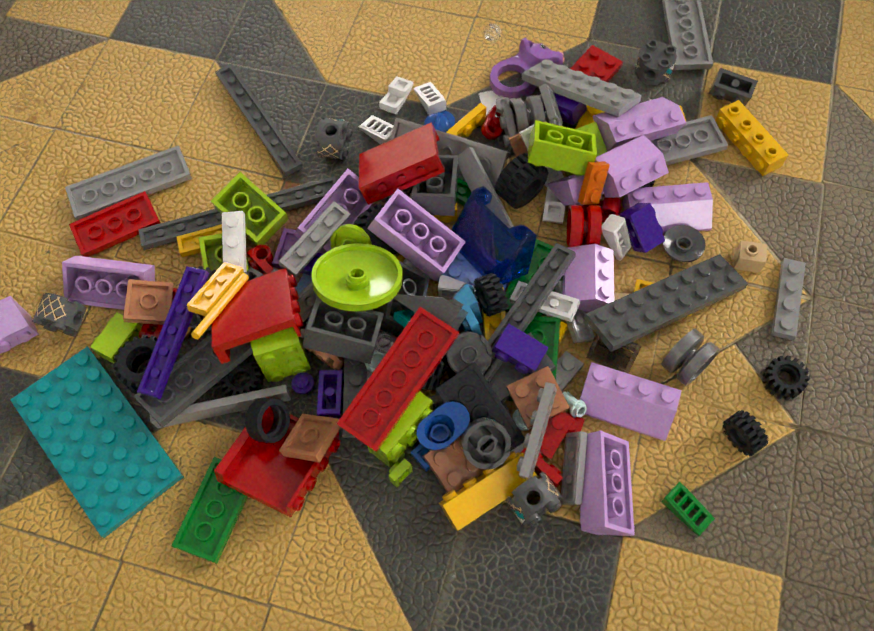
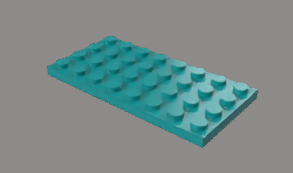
M88 346L10 399L103 538L107 537L184 478Z

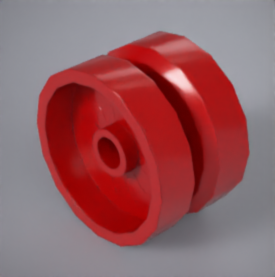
M570 205L567 217V247L582 246V242L584 245H600L602 233L600 205H589L585 211V217L581 205Z

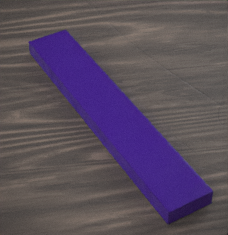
M186 266L137 390L138 393L161 399L194 314L188 311L187 304L206 283L209 276L206 270Z

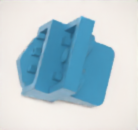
M463 284L453 298L464 304L462 309L467 311L468 314L457 331L464 330V332L482 335L479 324L483 320L478 302L474 296L475 290L472 285Z

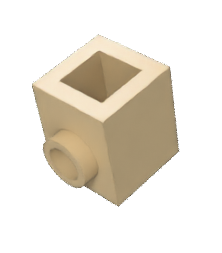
M741 240L738 247L733 249L731 260H734V269L760 273L766 264L767 244Z

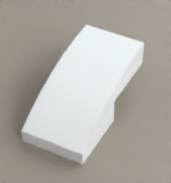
M397 76L388 86V93L379 102V108L397 114L406 101L413 87V82Z
M547 187L542 221L563 224L565 206Z

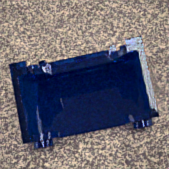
M482 186L472 191L451 230L466 241L459 253L482 276L490 273L496 274V277L500 279V284L504 285L528 274L537 235L524 225L508 228L485 206L492 201V194L485 186Z

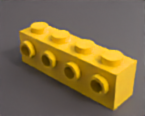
M739 100L719 109L715 119L716 124L728 136L729 140L736 145L741 154L750 161L755 170L762 176H765L783 166L788 157L787 152Z
M510 452L509 457L499 467L484 469L482 471L483 475L477 479L475 477L469 478L462 484L464 487L460 490H451L442 496L443 501L439 502V505L454 529L457 531L497 506L506 500L508 496H512V491L527 481L519 476L520 472L517 471L518 461L520 457H524V453Z

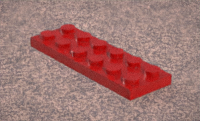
M419 307L336 424L378 452L457 339L459 332Z

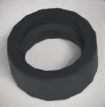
M259 398L249 406L245 416L247 433L252 439L259 442L275 443L281 440L287 433L290 424L289 409L280 399ZM270 406L273 411L274 420L271 429L265 434L262 428V417L265 410Z

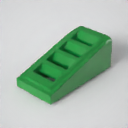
M681 482L661 501L698 537L715 519ZM679 494L682 498L676 503L674 498ZM688 502L690 505L683 511L681 506ZM694 508L697 512L690 518L688 514ZM702 515L705 519L697 526L694 522Z

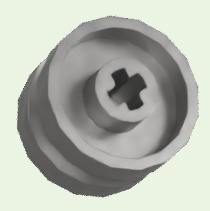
M539 95L528 96L525 103L521 98L509 100L517 134L533 125L535 120L545 121L544 109Z
M695 328L674 345L661 363L670 373L675 372L683 365L677 374V379L684 386H688L720 352V349L712 342L706 343L699 348L704 341V335Z

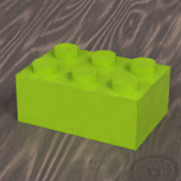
M535 120L528 142V163H532L535 166L549 167L556 171L571 172L577 176L585 175L588 162H595L597 157L596 135Z
M241 172L211 200L214 207L221 214L223 212L243 211L245 213L246 236L257 246L264 245L289 220L286 212Z
M293 327L250 341L253 356L268 382H278L283 380L284 377L297 375L311 369L306 350L303 347V341L301 337L297 336Z
M419 392L378 452L368 447L369 452L389 468L394 463L400 462L408 446L412 447L418 441L417 428L419 423L433 412L432 400L422 392Z

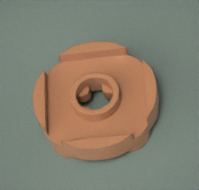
M305 348L310 353L313 351L318 359L334 370H341L344 366V359L340 356Z

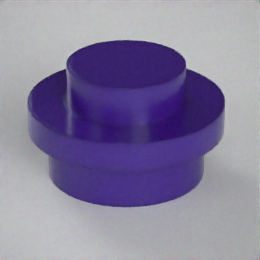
M305 372L295 375L291 383L292 388L298 394L309 393L314 387L313 377Z

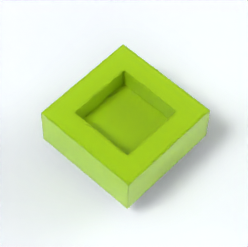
M404 458L401 462H396L390 468L388 477L396 488L413 471L412 464Z

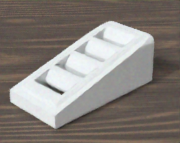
M431 82L414 88V92L429 116L446 110V100Z
M372 115L359 126V129L381 145L390 141L393 125Z
M611 214L602 224V234L609 247L613 250L616 259L621 261L631 248V242L625 218Z
M441 275L438 284V296L451 299L461 286L467 283Z

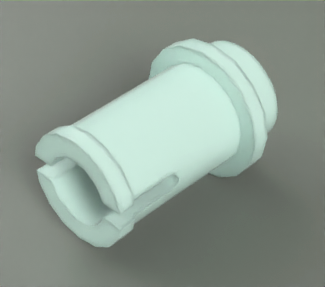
M568 391L563 392L570 406L568 409L573 417H582L587 411L585 402L576 399Z

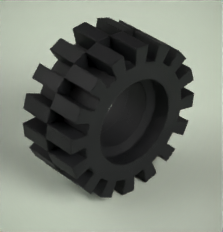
M490 273L476 278L474 281L475 295L483 312L490 317L507 310L508 300L505 297L506 292L505 290L503 291L504 286L502 283L500 284V279L496 277V274Z
M779 356L777 359H773L766 367L762 375L764 376L762 382L767 383L765 389H771L772 391L769 394L772 396L777 393L778 399H781L783 396L785 400H789L791 397L794 399L809 384L808 368L803 370L805 364L803 362L798 364L797 361L799 359L797 358L791 360V356H786L785 358ZM778 372H788L794 379L793 384L787 385L778 378Z
M246 358L224 376L220 383L226 394L233 396L261 390V385H263L264 381L258 366L252 360L249 362ZM241 373L249 374L250 380L246 385L241 387L234 385V379L237 375Z
M740 410L723 421L724 425L722 426L725 429L724 433L729 436L727 439L733 442L732 445L738 447L740 453L743 452L746 456H752L768 444V435L764 434L766 432L765 429L760 427L762 424L759 421L756 422V418L753 415L750 417L749 412Z

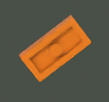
M605 161L588 162L578 197L580 204H599L610 164Z

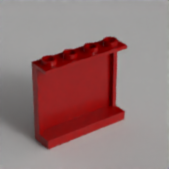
M432 122L359 154V190L368 205L394 194L397 189L402 191L445 172L438 155L437 141L440 139Z
M287 268L246 281L213 321L212 349L221 364L231 361L230 348L293 327L297 336H301L300 327L303 326V321L299 314L301 308L296 289L298 286L294 275H289Z
M270 406L265 410L262 417V428L265 434L271 429L274 420L273 411ZM290 414V424L287 433L281 440L275 443L255 441L249 436L245 426L215 468L214 472L217 481L292 518L295 511L298 512L302 508L307 492H311L314 489L320 471L324 472L327 468L328 458L332 452L336 453L341 443L339 431L321 461L314 462L286 457L279 451L299 418Z

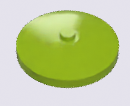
M346 244L327 251L316 261L312 269V285L316 295L324 303L334 308L345 311H366L388 303L397 295L402 285V267L398 259L386 249L371 244Z

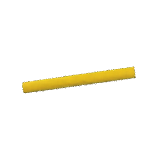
M241 273L191 333L194 339L198 340L246 283L249 279L247 274Z

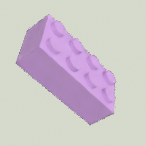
M347 169L299 225L294 236L299 239L333 201L350 213L349 219L343 225L354 224V221L358 219L357 217L373 205V203L367 204L359 190V177ZM330 240L322 247L319 253L324 254L331 250Z
M399 189L394 192L367 228L434 281L445 273L466 242Z

